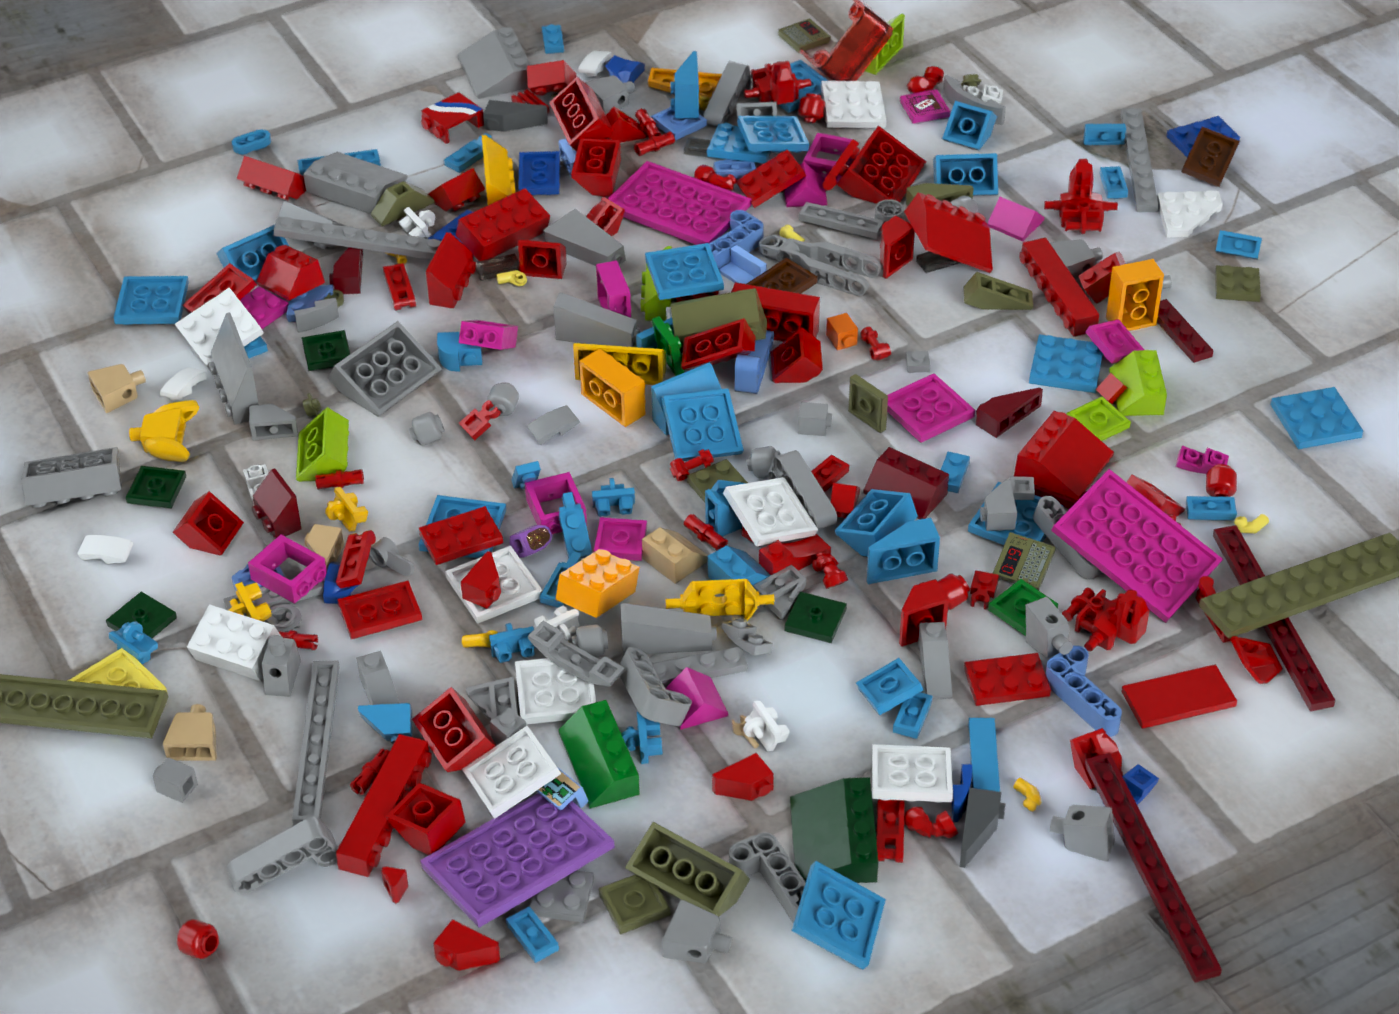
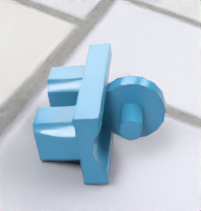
M609 478L610 485H602L601 490L592 491L593 508H596L599 517L610 515V506L618 505L620 514H632L633 504H635L634 488H624V484H615L614 478Z
M127 622L122 625L121 629L109 632V639L117 644V650L123 648L141 664L151 659V652L158 649V643L143 633V627L138 622Z
M511 623L505 624L506 631L489 635L492 658L497 657L500 663L512 659L511 653L521 652L523 657L534 656V649L536 647L528 640V635L534 630L533 626L513 629Z
M637 712V730L629 726L621 735L630 751H634L639 746L641 764H649V756L662 755L661 737L647 738V736L660 735V723L645 719Z

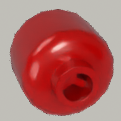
M806 93V96L800 99L798 115L804 118V122L815 124L816 120L823 118L825 101L821 99V95Z
M1217 464L1206 473V492L1210 496L1231 497L1236 493L1237 474L1230 466Z
M950 573L938 581L949 598L948 610L954 609L968 599L970 588L961 575L956 576Z
M196 919L189 920L183 924L177 934L178 949L183 954L198 959L209 957L215 952L219 944L217 929L212 924Z

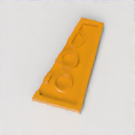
M651 68L648 87L671 93L670 82H674V74L677 70ZM698 72L699 97L711 98L722 74Z

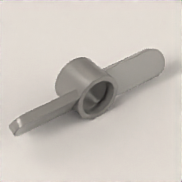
M383 537L371 546L369 556L377 566L382 568L388 566L404 576H410L414 573L413 563L399 556L398 548L391 539Z

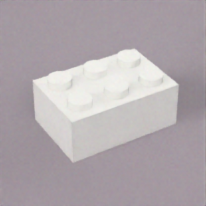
M209 604L187 648L197 661L261 681L263 678L262 660L268 641L272 636L280 634L272 624Z

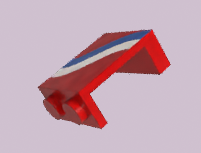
M460 92L421 110V124L423 128L446 144L450 142L448 129L466 120L477 128L484 126L483 109Z

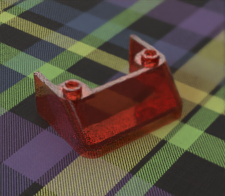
M853 0L854 4L848 13L853 23L830 53L820 49L812 56L803 49L799 51L813 66L832 81H857L892 36V26L863 0Z

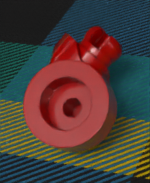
M936 66L927 67L924 77L914 76L910 79V82L907 84L908 91H912L914 94L933 90L937 84L943 81L944 71Z
M700 165L694 172V178L729 191L734 190L733 185L736 183V178L732 174L722 177L716 174L715 170L708 165Z
M819 552L816 554L817 559L813 560L812 567L817 572L824 571L825 576L822 581L826 589L849 581L845 571L837 567L838 562L830 553Z
M912 807L904 816L905 825L911 831H916L930 839L931 835L951 839L959 834L946 810L936 816L935 823L929 820L922 807Z

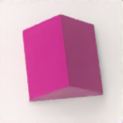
M803 162L800 166L803 168L806 176L784 189L786 207H803L806 202L821 206L827 205L826 191L822 184L824 178Z
M999 197L987 225L989 228L1024 241L1044 221L1045 217L1032 209Z
M686 667L665 688L666 690L682 693L692 701L682 725L679 726L680 730L728 716V711L711 677Z

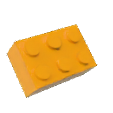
M1154 259L1114 266L1112 268L1106 311L1108 322L1119 319L1128 331L1156 326L1164 273Z
M601 349L579 360L581 394L624 427L646 415L645 381L640 376L635 375L625 365L620 364L610 354L605 353Z
M598 549L559 574L555 600L598 618L635 593L640 567L632 564L627 559H621L612 555L609 551Z

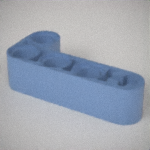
M735 210L730 214V231L709 243L718 269L731 262L732 247L738 245L747 252H751L759 247V242L763 238V223L744 210Z
M766 331V339L755 340L754 352L748 355H737L735 362V391L758 394L772 350L774 331Z
M1075 645L1068 654L1058 653L1050 658L1046 667V677L1050 689L1093 729L1103 728L1109 737L1115 736L1119 732L1122 710L1085 676L1089 657L1088 651L1082 646Z

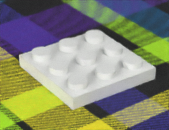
M821 81L822 99L825 101L824 112L827 128H877L878 125L881 128H886L887 121L879 81Z
M230 288L175 323L178 330L209 370V362H212L211 350L226 313H231L243 346L264 334L261 327Z
M785 477L728 486L723 492L755 546L771 544L777 540L783 542L815 536L818 530Z
M511 545L492 553L499 575L501 594L498 600L494 601L488 609L462 599L461 581L482 557L445 571L447 580L477 624L540 599L543 590Z
M550 659L515 661L520 717L526 721V725L565 721L581 706L596 702L593 683L572 675Z
M525 726L462 769L494 819L561 774L528 726Z
M872 744V799L885 801L907 800L910 802L933 801L936 803L952 802L951 748Z

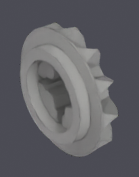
M277 604L270 607L272 617L263 621L274 625L280 632H289L294 628H299L302 618L297 607L290 604Z

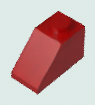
M613 107L606 114L614 130L607 140H620V143L644 139L647 136L645 131L641 130L639 122L616 107Z
M833 483L831 504L836 510L837 517L846 518L857 506L860 487Z
M489 551L482 556L461 581L462 599L486 609L494 601H497L501 594L499 575L492 552Z
M755 753L712 774V791L715 795L752 801L760 796L767 795L773 790L774 773L761 757Z
M453 919L433 942L435 959L445 967L450 966L457 971L497 963L500 960L499 943Z

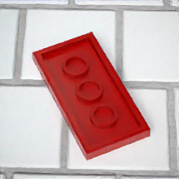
M1216 664L1124 685L1121 691L1142 729L1236 707L1237 699Z

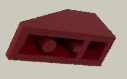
M348 247L335 262L333 273L329 274L330 285L334 286V290H339L343 294H361L363 249Z
M1038 387L992 397L977 408L976 426L997 438L1041 407L1043 389Z

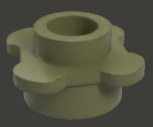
M977 74L964 75L961 86L967 85L977 88V85H980L982 80L979 79Z
M308 393V399L302 401L303 407L308 417L314 415L317 417L319 415L318 411H321L320 402L317 398L313 399L311 393Z

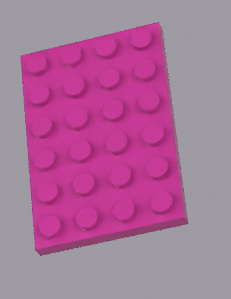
M646 161L608 198L625 210L624 218L695 245L711 243L721 237L730 228V214L735 210L746 211L751 206V198Z
M1110 469L1100 477L1051 529L1053 533L1125 591L1136 590L1137 596L1145 600L1148 609L1165 623L1197 590L1200 578L1209 576L1223 560Z

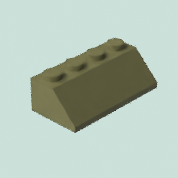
M756 288L671 303L674 334L680 339L682 348H680L681 353H683L685 337L745 318L756 336V340L766 339L767 320Z
M652 822L625 866L626 870L680 900L691 903L718 917L737 903L750 881L749 877L740 868L655 822Z

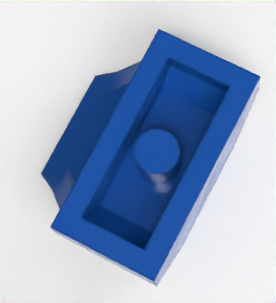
M616 55L605 65L610 76H616L622 83L628 81L634 83L645 71L644 63L623 59Z
M341 562L329 563L324 581V603L338 604L337 599L351 596V592L359 586L339 588L336 584V579Z

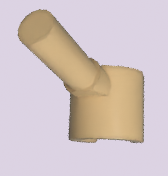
M740 715L741 723H736L732 720L733 732L738 736L743 735L755 749L759 746V743L754 737L746 736L743 731L746 717Z

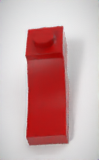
M817 533L815 536L791 543H781L777 540L759 550V564L770 575L790 565H793L799 571L811 565L813 560L817 559V553L826 552L831 554V547Z

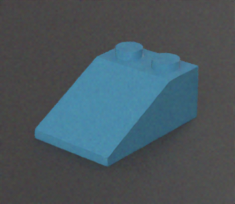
M693 51L675 72L674 82H670L671 94H674L675 97L671 98V111L675 110V118H699L697 51Z
M932 518L909 521L868 547V584L937 572L940 536Z

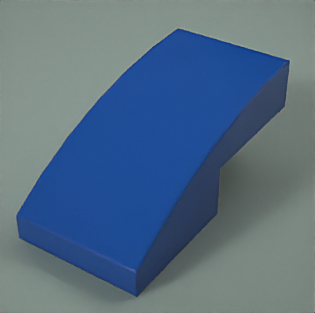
M962 764L960 785H953V799L951 802L953 822H958L967 808L972 780V764Z
M1139 764L1122 776L1137 805L1159 781L1157 776Z

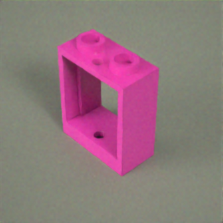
M817 133L803 162L825 179L837 161L816 158L818 152L842 155L853 139ZM851 157L846 162V165H848V167L853 161ZM838 174L836 181L838 182L842 176Z
M617 260L596 264L597 296L601 307L631 318L630 290Z
M477 319L461 321L459 343L499 350L516 348L518 326Z
M570 472L525 483L526 501L536 524L547 526L551 534L562 532L559 520L560 512L545 515L540 503L562 498L563 493L572 492L575 504L580 503L581 509H583L587 526L586 507Z
M279 535L248 562L251 580L294 604L306 596L315 585L323 581L327 573L324 557L283 535ZM288 557L306 566L293 580H289L274 572Z

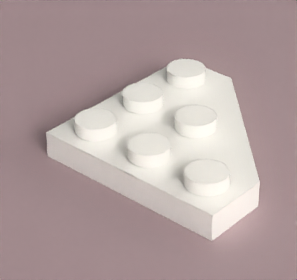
M1219 191L1157 193L1158 207L1167 238L1190 236L1193 233V229L1197 226L1201 227L1210 219L1213 213L1217 214L1222 209Z

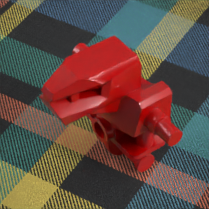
M778 61L773 63V65L770 63L765 64L764 68L751 69L753 88L745 90L743 93L745 98L757 97L760 103L771 102L772 100L777 102L778 105L798 100L799 89L811 86V80H797L795 74L791 72L790 62Z
M1079 159L1070 172L1068 192L1061 193L1059 200L1044 201V209L1059 210L1061 227L1065 228V231L1080 230V234H1085L1086 230L1101 232L1104 211L1118 209V202L1103 201L1101 194L1092 192L1094 182L1093 167L1087 159Z
M1085 588L1081 595H1077L1072 599L1071 605L1062 612V615L1067 621H1072L1073 617L1077 614L1075 632L1079 633L1082 629H1085L1092 633L1089 640L1084 644L1087 651H1093L1096 646H1100L1105 650H1111L1114 646L1115 637L1129 644H1135L1146 633L1149 609L1145 600L1137 596L1136 590H1128L1125 594L1120 593L1116 599L1109 600L1105 597L1106 590L1102 589L1095 596L1091 588Z

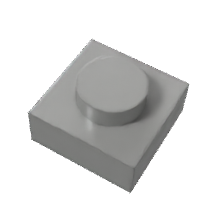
M928 351L906 352L908 373L930 372Z
M1010 476L1014 500H1034V477Z

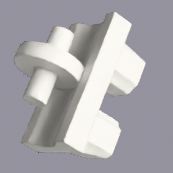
M407 207L404 210L407 216L398 222L401 228L410 236L426 239L432 236L428 231V227L434 225L435 214L431 210L420 211L419 216H417Z
M563 605L554 611V618L548 620L543 615L534 620L535 628L542 621H545L563 632V639L572 643L571 635L575 634L576 629L580 627L578 622L579 612L575 608L569 610Z
M754 701L753 711L745 718L746 724L743 731L746 736H756L767 752L774 751L777 743L785 742L789 735V729L786 725L776 724L778 717L773 707L765 708L761 701Z

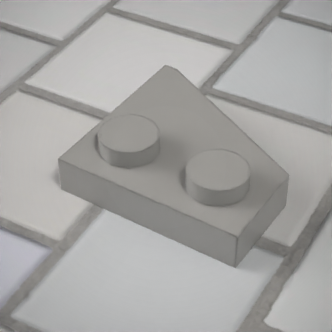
M790 565L754 584L753 587L756 591H759V595L774 594V605L767 604V606L780 619H783L797 600L800 591L802 592L805 588L806 578L793 565Z
M513 677L466 687L468 697L489 721L508 708L519 715L516 684Z

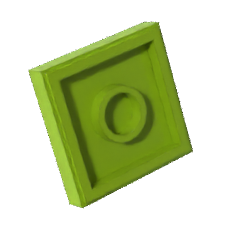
M1099 397L1066 413L1068 416L1076 418L1101 441L1130 428L1131 421L1103 397Z

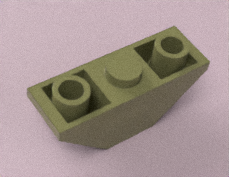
M403 181L385 190L372 210L371 217L381 226H384L407 216L404 212L407 207L415 212L433 204L434 199L424 190Z

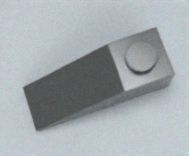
M489 100L483 113L485 130L505 132L546 125L548 123L547 106Z
M976 788L969 789L959 867L965 868L997 830L998 819H1004L1006 803H1000L1001 792Z

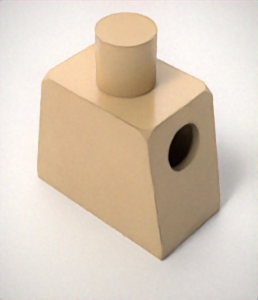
M124 364L87 372L91 389L106 413L135 400L138 397L136 386L146 382L142 370L130 374Z
M194 704L191 706L190 712H178L175 714L163 741L166 758L169 757L176 761H216V727L213 714L206 712L205 706Z

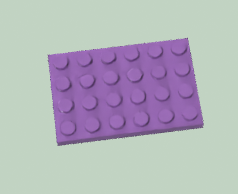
M537 793L497 818L488 821L425 857L420 862L422 869L480 928L615 848L614 840L573 801L562 810H558Z

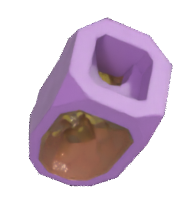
M534 525L511 535L509 543L519 558L527 557L546 548L551 542L552 534L547 526Z

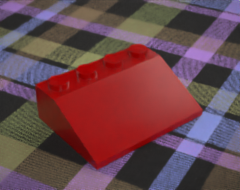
M878 125L836 185L852 197L875 204L888 199L900 202L906 194L907 188L912 185L927 161Z
M918 192L904 213L924 249L991 273L993 270L990 228L985 221L986 218L978 212L973 213L962 206L957 207L946 200L941 201L930 194L924 195Z
M1053 411L1018 453L1014 476L1034 477V485L1079 500L1113 457L1114 451L1076 418L1068 416L1063 412Z

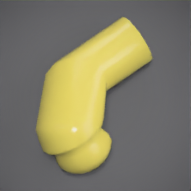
M785 225L781 227L779 232L781 237L805 241L803 237L794 231L792 226Z
M517 270L496 274L498 285L511 283L516 286H523L527 282L526 275Z
M1260 514L1251 522H1247V518L1244 516H1239L1234 520V524L1237 525L1241 533L1255 534L1269 523L1268 517L1264 514Z

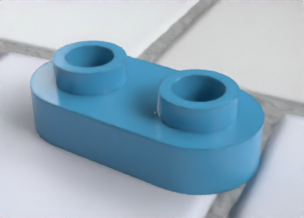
M261 129L235 137L232 140L233 151L240 155H245L249 152L266 148L271 143L270 132Z

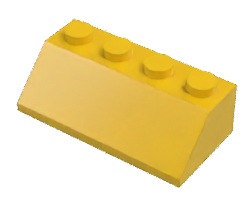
M482 135L487 203L490 205L515 193L512 158H508L507 149L488 136Z
M573 344L575 380H580L579 360L598 349L610 354L620 364L625 365L635 375L640 376L645 381V385H655L663 382L665 379L666 351L663 349Z

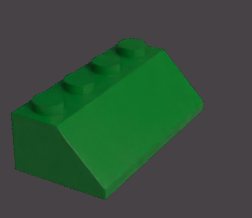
M607 700L581 706L558 731L579 784L589 800V808L640 795L639 774Z

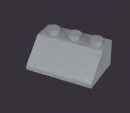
M287 201L283 202L278 214L279 217L346 226ZM314 242L313 244L322 249H325L326 246L331 248H336L338 246Z

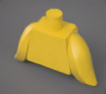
M196 400L169 403L161 406L153 413L146 414L143 418L142 427L129 429L130 440L141 441L146 453L161 460L186 462L190 456L189 451L182 445L186 422L197 414L199 410L198 402Z

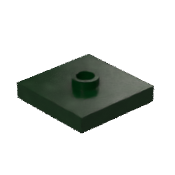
M345 330L301 337L308 371L334 367V365L350 355Z
M141 466L126 495L127 503L172 509L187 477L186 471Z
M141 591L106 619L108 627L117 631L122 628L123 624L135 621L142 625L143 633L150 638H154L177 619L175 611Z
M800 591L785 623V631L832 643L846 612L847 603Z

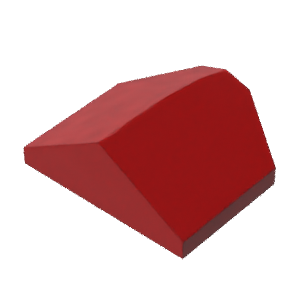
M603 197L601 202L595 205L586 217L610 236H613L619 231L625 210L606 197Z
M1237 636L1230 638L1242 664L1259 684L1268 683L1283 670L1270 643Z
M1103 728L1070 740L1074 768L1090 789L1095 788V785L1085 767V759L1110 753L1123 776L1122 756L1116 743L1106 734Z

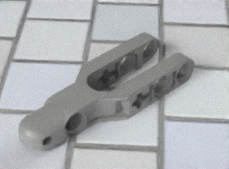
M777 235L766 236L759 242V251L762 255L776 259L778 262L788 258L817 276V284L856 296H862L869 288V283L864 277L853 273L874 278L883 267L882 262L877 257L829 242L805 243ZM848 258H853L857 264H852ZM868 263L874 265L876 270L870 269ZM835 276L841 277L843 282L837 281ZM854 282H859L863 288H858Z

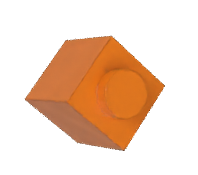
M843 313L827 318L826 335L838 351L857 345L858 328L849 315Z

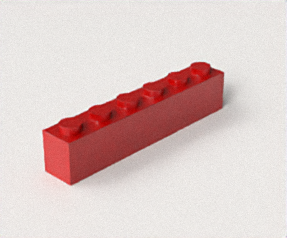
M1046 237L1022 242V251L1019 253L1020 261L1028 269L1029 275L1035 279L1038 288L1043 291L1047 302L1051 303L1056 315L1060 316L1065 328L1070 331L1073 337L1086 334L1089 326L1099 323L1100 314Z
M401 734L398 735L336 851L339 870L369 877L372 869L378 866L381 852L384 847L389 845L391 833L394 829L387 821L386 815L419 782L421 783L422 773L425 767L428 768L432 760L428 741Z

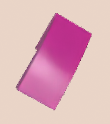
M1182 445L1175 467L1206 474L1209 469L1217 464L1227 465L1229 455L1210 448L1201 453Z

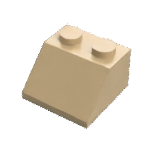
M659 527L642 539L643 560L674 584L708 562V555L678 532Z

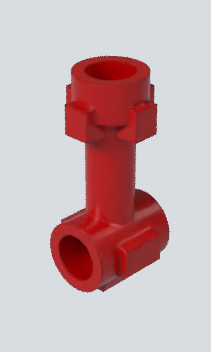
M869 326L861 330V340L871 345L869 352L872 360L884 359L891 355L889 344L879 343L876 339L878 338L876 330L874 331Z
M703 449L698 451L700 456L684 462L682 458L673 460L670 463V471L677 481H683L687 479L689 470L703 464L705 468L711 466L710 463H713L714 459L710 450L704 451Z

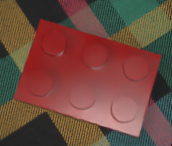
M787 149L744 175L736 183L746 197L751 198V205L755 208L801 180L806 174Z
M229 263L182 306L188 313H192L228 288L241 300L257 284L251 277Z
M486 506L419 527V535L435 565L503 544V536Z
M408 580L337 599L350 639L422 620V613Z
M1038 653L964 663V670L976 706L1050 697L1051 689Z

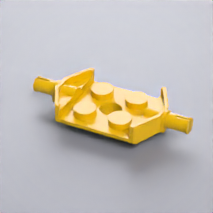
M748 579L691 581L684 593L680 594V598H665L666 609L681 608L683 612L710 616L744 615L748 621L757 610V606L774 605V594L759 595V591L755 590ZM724 594V596L716 597L715 595Z

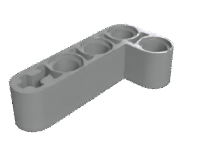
M732 61L727 63L704 113L707 124L718 126V124L728 122L740 94H744L745 90L751 89L752 79L749 65Z
M794 450L775 456L768 471V480L785 477L818 530L836 524L837 513L800 453Z
M1051 496L1042 497L1033 515L1035 523L1081 577L1094 579L1103 574L1101 570L1051 531L1052 527L1067 511L1055 498Z
M634 647L627 648L620 663L621 666L625 667V671L620 677L639 714L651 721L681 726L692 704L691 699L682 693L666 690L646 653Z
M311 817L229 862L227 870L234 890L237 893H248L310 858H313L322 867L334 865L337 862L336 851L338 847L332 832L322 820L317 817Z
M763 832L733 844L729 849V863L743 870L747 876L760 872L794 923L806 882L777 838L771 833Z

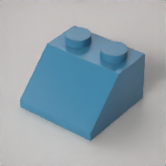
M955 101L942 139L980 150L991 136L997 116L990 110Z
M727 545L707 556L708 577L711 580L748 579L753 586L771 576L747 552Z

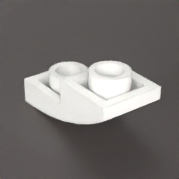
M592 51L580 64L578 73H586V76H597V73L604 71V64L611 59V52Z
M985 84L983 90L964 85L962 88L985 102L992 99L1001 104L1003 90L996 86Z
M190 367L181 370L162 387L160 395L169 397L172 401L182 400L183 397L192 394V386H196L198 382L206 380V371Z
M265 464L253 465L243 470L253 506V495L269 473Z
M86 535L77 555L82 560L101 558L106 564L122 563L128 558L134 543L131 540L120 537Z

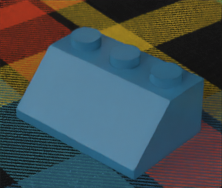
M997 153L936 155L933 158L934 184L972 185L974 188L973 195H998Z
M275 225L223 247L216 254L223 268L230 263L255 281L258 279L268 254L275 251L278 246L289 245L285 237L274 236Z
M710 362L651 386L652 420L665 435H669V430L661 401L662 397L722 389Z
M871 489L835 530L836 535L861 556L868 557L869 546L918 517L911 494Z

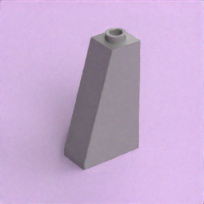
M576 209L543 230L545 242L561 243L566 247L567 255L596 266V264L617 260L620 266L626 261L624 246Z
M564 293L558 294L554 304L556 340L581 344L634 346L636 335L640 333V329H637V320Z
M627 603L620 604L623 656L629 647L640 649L646 654L712 651V640H717L716 625L711 626L710 615Z

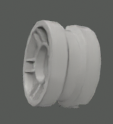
M888 199L876 204L875 219L886 222L895 215L903 219L904 206L900 202Z

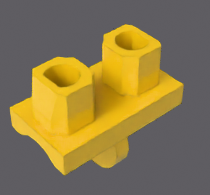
M341 487L334 488L335 498L327 503L325 514L330 520H341L349 532L355 531L357 523L366 522L368 510L365 506L357 507L358 499L354 492L345 493Z
M242 582L235 584L237 589L236 595L240 604H238L236 599L230 600L229 602L232 607L228 611L241 615L246 613L247 617L262 622L272 617V612L266 602L256 607L252 603V601L262 597L257 582L246 586Z

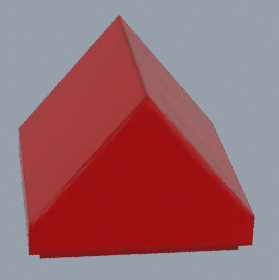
M385 866L381 870L383 884L390 898L396 904L401 900L408 888L407 873L405 869Z

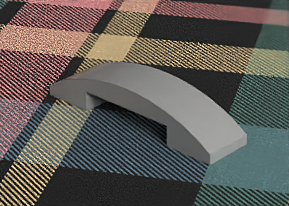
M949 75L944 76L943 93L952 105H954L955 101L990 110L997 116L995 124H1004L1005 106L992 99L985 102L961 89V82Z
M542 621L528 635V640L548 659L565 671L587 682L610 687L625 671V667L606 656L599 660L563 639V632L545 621Z

